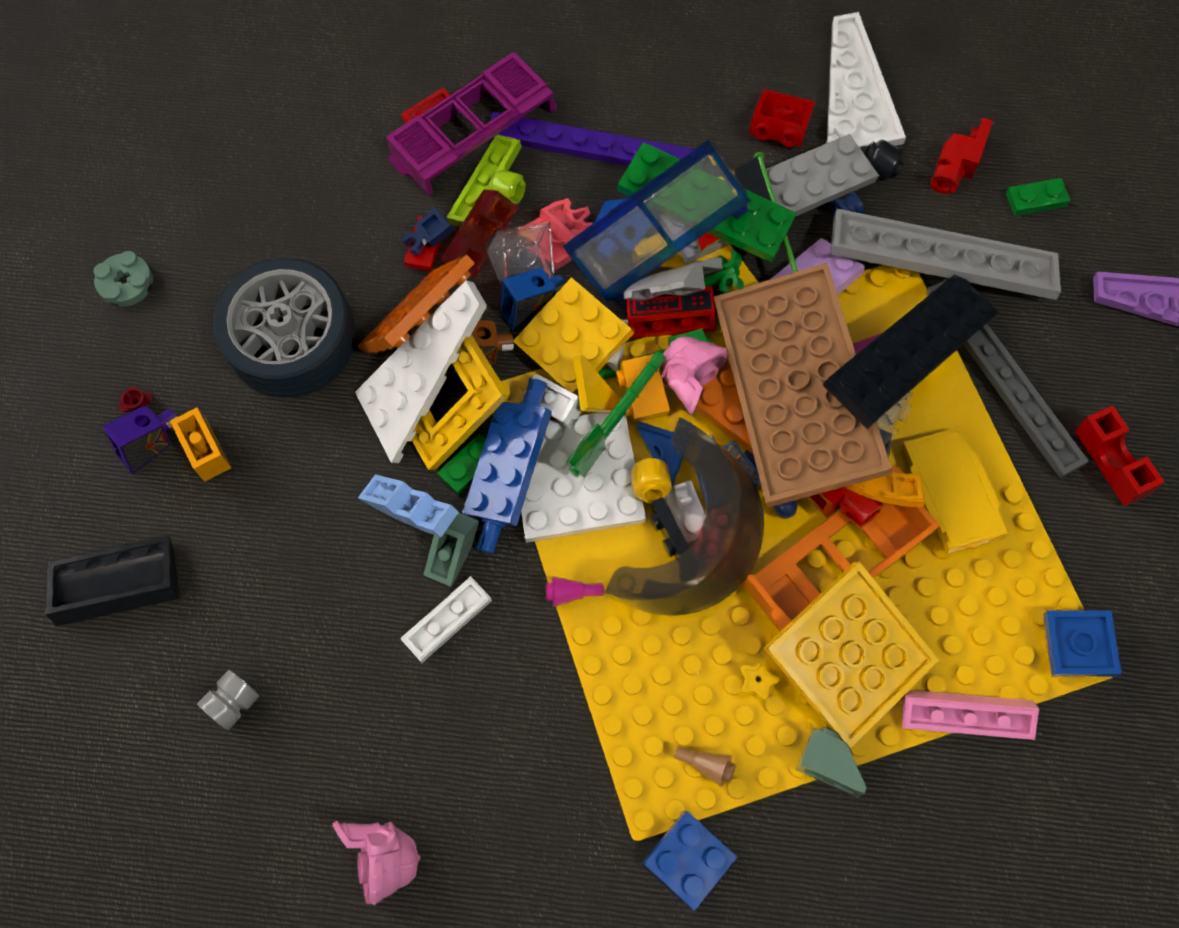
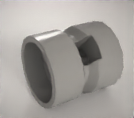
M230 669L218 680V690H209L197 703L206 714L228 731L241 717L239 710H248L260 697L253 688Z

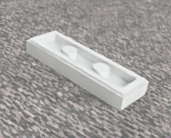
M470 576L400 639L417 659L423 663L485 608L492 599Z

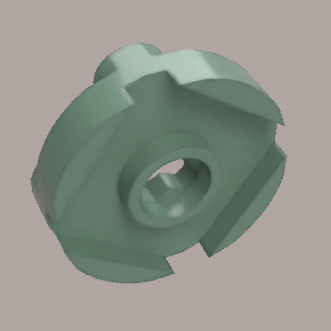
M125 251L109 257L103 263L97 264L93 271L95 275L94 285L98 294L105 302L118 304L120 307L131 306L143 300L149 293L147 289L150 282L151 284L153 283L151 269L141 257L136 256L132 251ZM129 276L126 278L127 282L125 284H122L120 281L118 282L121 277Z

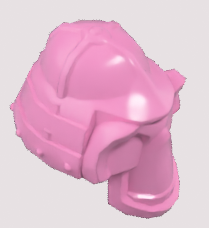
M683 336L672 341L663 353L666 359L663 362L662 381L664 385H667L675 392L677 398L682 401L688 410V414L692 416L703 386L717 375L719 369L725 366L729 356L726 348L711 342L700 341L695 337Z
M336 821L332 823L346 848H361V852H358L359 883L363 884L366 904L376 905L382 899L396 892L397 889L409 884L416 877L421 857L418 855L415 842L392 822L380 825L379 822L371 824L344 822L339 824Z

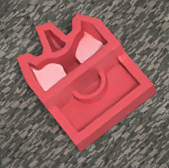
M569 198L553 202L540 211L539 218L519 228L518 237L554 271L574 260L591 239L590 230L594 223H587L591 214L588 206L572 210L570 209L571 202Z

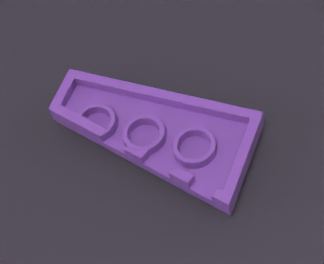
M1097 272L1094 275V302L1179 327V278Z

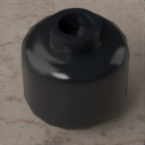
M883 139L877 142L872 141L864 152V155L878 173V179L882 181L887 180L891 175L896 177L904 165L901 161L902 150Z

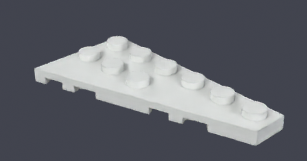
M859 12L836 16L832 22L827 143L850 134L861 151L865 152L872 141L877 142L883 139L896 146L904 144L906 136Z
M465 281L355 391L391 463H400L404 455L402 450L407 441H412L416 434L415 426L421 416H426L447 378L444 374L451 363L455 364L460 355L457 351L465 337H470L487 307L474 282Z

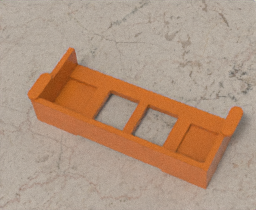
M891 467L893 472L903 473L899 467ZM881 502L883 507L879 509L880 513L870 523L860 528L885 557L884 560L868 571L873 579L912 551L940 527L924 507H906ZM840 510L755 575L751 573L746 577L743 586L779 632L820 595L819 591L796 563L821 545L842 572L851 565L829 539L852 522Z

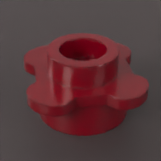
M134 386L129 387L122 393L118 408L123 413L127 411L132 412L152 402L153 395L148 391L142 392V390Z

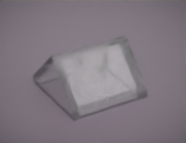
M550 222L497 231L487 253L500 285H502V280L537 268L544 269L549 278L554 277Z

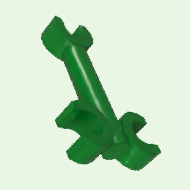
M735 250L731 251V260L729 262L722 255L718 256V258H722L723 270L704 277L705 287L719 284V289L724 294L730 292L732 284L737 289L744 288L743 280L738 277L740 275L739 267L742 263L741 255Z

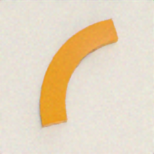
M892 471V474L846 486L847 489L857 494L888 504L906 507H924L925 504L921 474H905Z

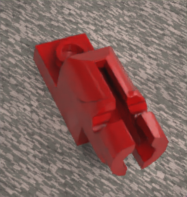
M982 118L979 127L972 128L970 136L953 134L945 142L930 183L932 190L941 194H952L956 192L963 177L972 179L980 162L993 120Z
M846 487L807 497L826 517L840 507V512L854 521L860 528L870 523L880 513L879 509L883 507L880 501L857 494Z

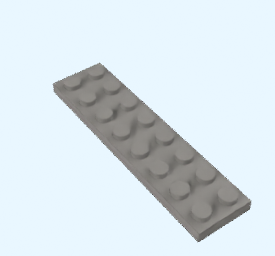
M850 134L766 169L777 204L796 212V216L876 182L879 176ZM664 212L660 213L659 221L686 264L731 245L722 240L700 253L692 225Z
M836 209L830 254L951 278L955 274L970 283L1057 300L1061 293L1058 253Z

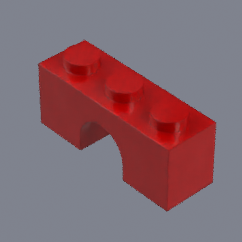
M1112 405L1086 417L1075 432L1123 506L1126 507L1151 495L1165 481L1148 456L1137 460L1129 453L1125 444V436L1130 429Z

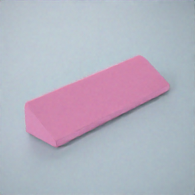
M909 690L902 697V728L1035 740L1039 708L1031 700Z

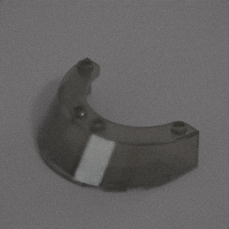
M680 417L672 435V445L694 467L704 486L707 506L702 530L692 546L675 560L655 567H620L612 575L605 591L607 597L646 613L664 616L697 613L718 604L730 596L752 571L758 559L764 536V512L761 498L746 468L733 454L703 430Z

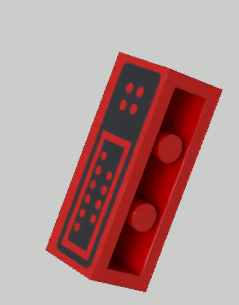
M707 286L704 290L687 296L663 294L645 301L627 299L628 326L634 332L630 339L684 334L701 328L703 332L716 331L712 286Z

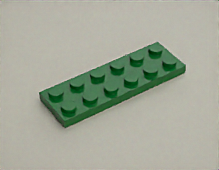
M644 142L617 187V191L771 263L797 214Z

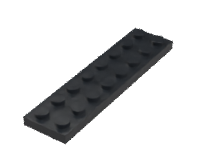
M954 274L828 377L822 385L868 430L991 321L999 311L992 306L989 300L975 290L966 279Z

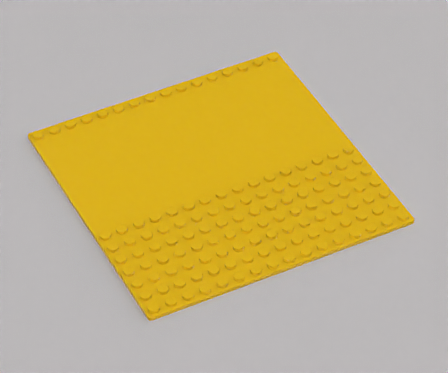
M881 265L864 270V273L838 295L852 344L885 332L927 297V288L919 272ZM716 315V331L704 332L706 338H711L713 344L726 348L719 316ZM676 335L644 337L625 343L621 361L667 349L669 347L668 338ZM956 351L877 421L880 429L892 434L889 455L890 466L899 467L905 474L911 473L910 466L901 448L903 442L960 427L970 450L972 449L977 452L1001 506L998 511L1008 531V535L1001 540L947 554L936 530L930 537L874 579L939 659L910 690L1031 700L1035 704H1039L1109 680L1112 677L1051 676L1043 614L1046 611L1085 610L958 351ZM661 365V366L659 367V368H660V372H661V376H662V372H663V365ZM543 368L501 381L509 394V397L504 402L518 404L523 402L521 396L528 386L529 378H533L535 373L560 387L562 386ZM617 377L604 380L621 399L625 394L624 387L619 388ZM664 385L670 409L668 415L642 422L690 438L674 485L692 481L713 533L717 521L709 519L711 513L707 509L694 469L696 459L703 456L697 444L703 438L712 435L719 447L734 442L743 453L746 449L696 411H694L692 416L688 414V410L682 401L677 398L675 392L667 385ZM581 411V413L579 414V416L589 415V414H595V413H601V412ZM551 416L549 421L557 419ZM631 416L626 417L635 464L642 459L652 458L637 430V423L632 422ZM761 486L760 490L717 509L733 514L722 556L717 561L713 560L711 567L706 566L707 553L700 552L698 560L696 559L698 562V577L693 585H685L680 581V566L674 556H668L662 541L665 538L661 530L655 531L649 518V514H652V503L643 501L646 523L535 541L548 582H551V577L554 576L582 582L583 584L603 583L604 586L603 596H586L582 599L556 606L631 838L634 841H641L667 832L684 811H688L694 818L700 821L817 780L796 769L810 733L814 729L820 731V728H830L765 651L764 647L780 632L750 596L743 583L747 576L751 573L755 575L832 517L839 509L826 517L805 497L796 500L797 512L793 517L782 519L774 513L773 506L767 507ZM854 521L829 538L850 564L860 562L867 571L885 559ZM695 544L689 545L692 553H694ZM821 545L796 563L820 594L843 573ZM762 659H765L768 671L780 678L779 683L769 687L768 699L766 701H763L757 694H742L740 692L745 680L739 669L740 666L755 667ZM760 677L755 678L756 682H761ZM901 698L849 750L856 765L859 766L952 733L902 728ZM680 746L696 753L732 755V763L736 764V769L731 782H724L723 786L720 787L694 769L692 765L674 759L676 748Z

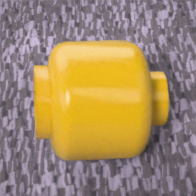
M645 458L632 467L630 473L634 495L639 500L652 503V501L661 497L664 499L670 493L672 488L668 465L664 461L657 458Z

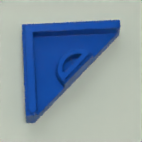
M638 421L637 430L651 457L660 459L668 465L673 487L690 438Z

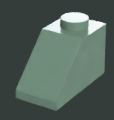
M458 513L442 537L433 536L424 576L450 587L454 584L472 548L479 523L478 520Z
M820 728V731L814 729L809 735L796 770L857 798L862 796L867 787L847 743L838 739L839 734L830 729Z

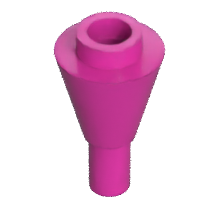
M554 576L551 577V582L546 583V601H552L553 607L576 601L586 596L604 595L603 583L583 584L582 582Z

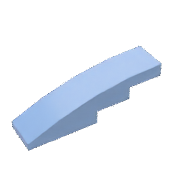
M376 474L358 497L362 502L438 537H442L459 513L452 505L435 501L428 493L411 489L403 481Z

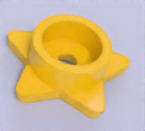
M762 659L755 667L742 665L739 668L745 679L740 689L742 694H757L763 701H766L768 699L769 687L780 682L778 676L768 671L765 659ZM760 677L761 682H756L755 678Z

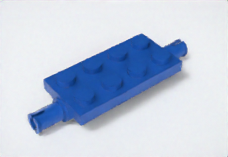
M529 378L523 402H519V404L503 402L495 410L462 512L469 517L481 519L482 523H484L478 545H476V549L482 552L495 554L501 529H505L506 525L517 526L552 414V411L546 407H540L547 383L539 379Z

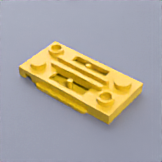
M960 427L903 442L901 448L910 466V473L921 474L925 496L924 506L940 525L937 532L947 554L1006 538L1008 531L998 511L1001 506L977 452L972 449L970 450Z

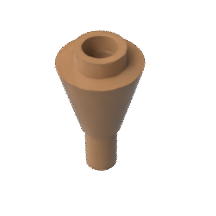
M680 746L676 748L674 759L692 765L694 769L720 787L723 786L724 782H731L736 769V764L732 763V755L696 753Z

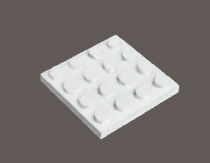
M601 412L577 416L575 420L572 418L568 425L559 420L549 421L521 510L526 543L646 523L643 501L634 495L630 473L635 465L626 414L605 440V450L585 477L579 475L578 478L568 471L567 461L595 424L601 426L609 413Z

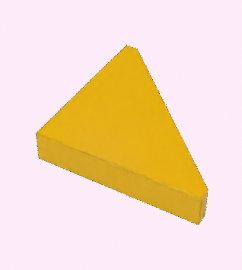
M583 355L574 357L573 363L581 411L610 413L620 401V398Z

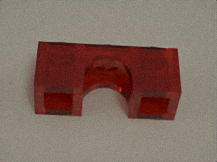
M484 189L440 260L446 264L467 254L475 263L468 270L471 273L469 277L475 278L490 255L484 251L488 239L496 231H504L519 207L499 191Z

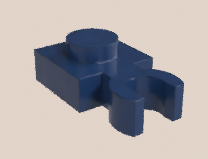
M435 207L414 224L418 229L416 232L405 234L401 240L407 247L415 242L414 246L409 250L414 256L422 253L425 244L429 243L433 248L453 232L454 229Z

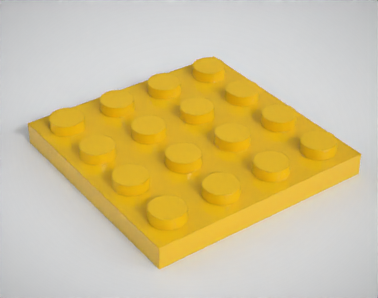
M860 562L852 563L764 647L765 651L832 731L838 733V739L845 741L850 749L939 661L937 656Z

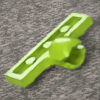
M498 134L494 137L449 212L447 219L450 224L474 230L491 202L496 201L515 206L522 201L526 190L523 176L508 171L522 148L520 140Z

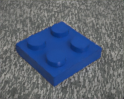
M1046 611L1043 614L1052 677H1117L1121 675L1112 611Z
M684 811L644 859L642 864L687 906L695 911L736 860L737 856L688 811Z

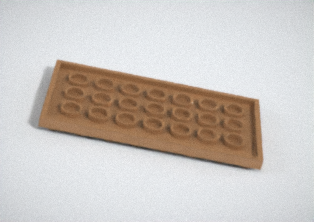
M828 263L715 296L714 301L767 507L892 474L877 422L867 430L822 385L828 377L856 355Z

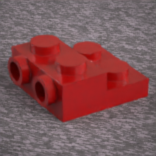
M764 89L754 111L749 134L754 135L759 140L770 139L781 142L786 147H801L815 101Z

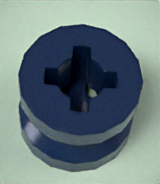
M855 192L846 194L843 199H834L830 203L833 218L836 209L864 214L862 201Z

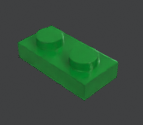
M1062 178L1009 187L1006 192L1014 216L1067 207L1071 201Z
M481 434L476 436L437 472L438 477L458 496L472 484L486 440Z

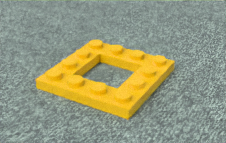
M472 334L470 337H465L457 351L460 355L455 364L452 363L468 389L467 393L438 423L429 410L426 416H421L414 428L416 434L412 442L428 470H436L509 397L508 392Z

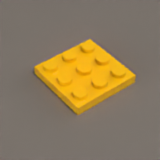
M571 277L513 342L562 387L578 395L573 358L583 355L593 368L599 372L634 332Z

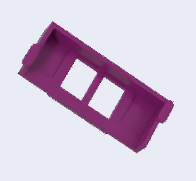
M514 51L422 115H417L386 136L391 153L389 161L401 175H410L428 195H431L433 193L431 179L540 105L549 112L556 111L557 105L554 102L553 92ZM488 94H491L506 111L485 125L469 107ZM461 113L477 131L454 145L439 127Z

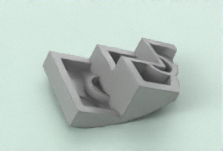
M709 258L644 277L624 291V299L645 301L663 294L687 296L704 290V275L723 269L722 258Z

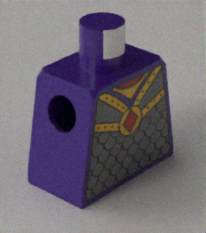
M142 406L104 425L102 428L116 456L129 472L133 474L169 447L170 441L166 431L172 428L170 421L177 417L170 408L155 416L149 407Z

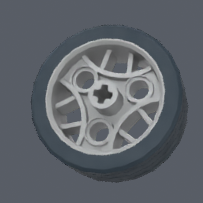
M297 258L271 259L246 268L233 278L222 291L215 306L213 317L214 338L222 355L233 371L246 385L260 393L274 397L301 396L326 386L346 366L355 345L356 329L354 318L338 282L326 270L314 263ZM311 305L308 309L301 310L304 306ZM257 321H262L259 325L253 326ZM317 328L325 330L322 337L314 336ZM262 345L269 349L260 357H254ZM298 349V352L296 354L288 355L290 351H295Z

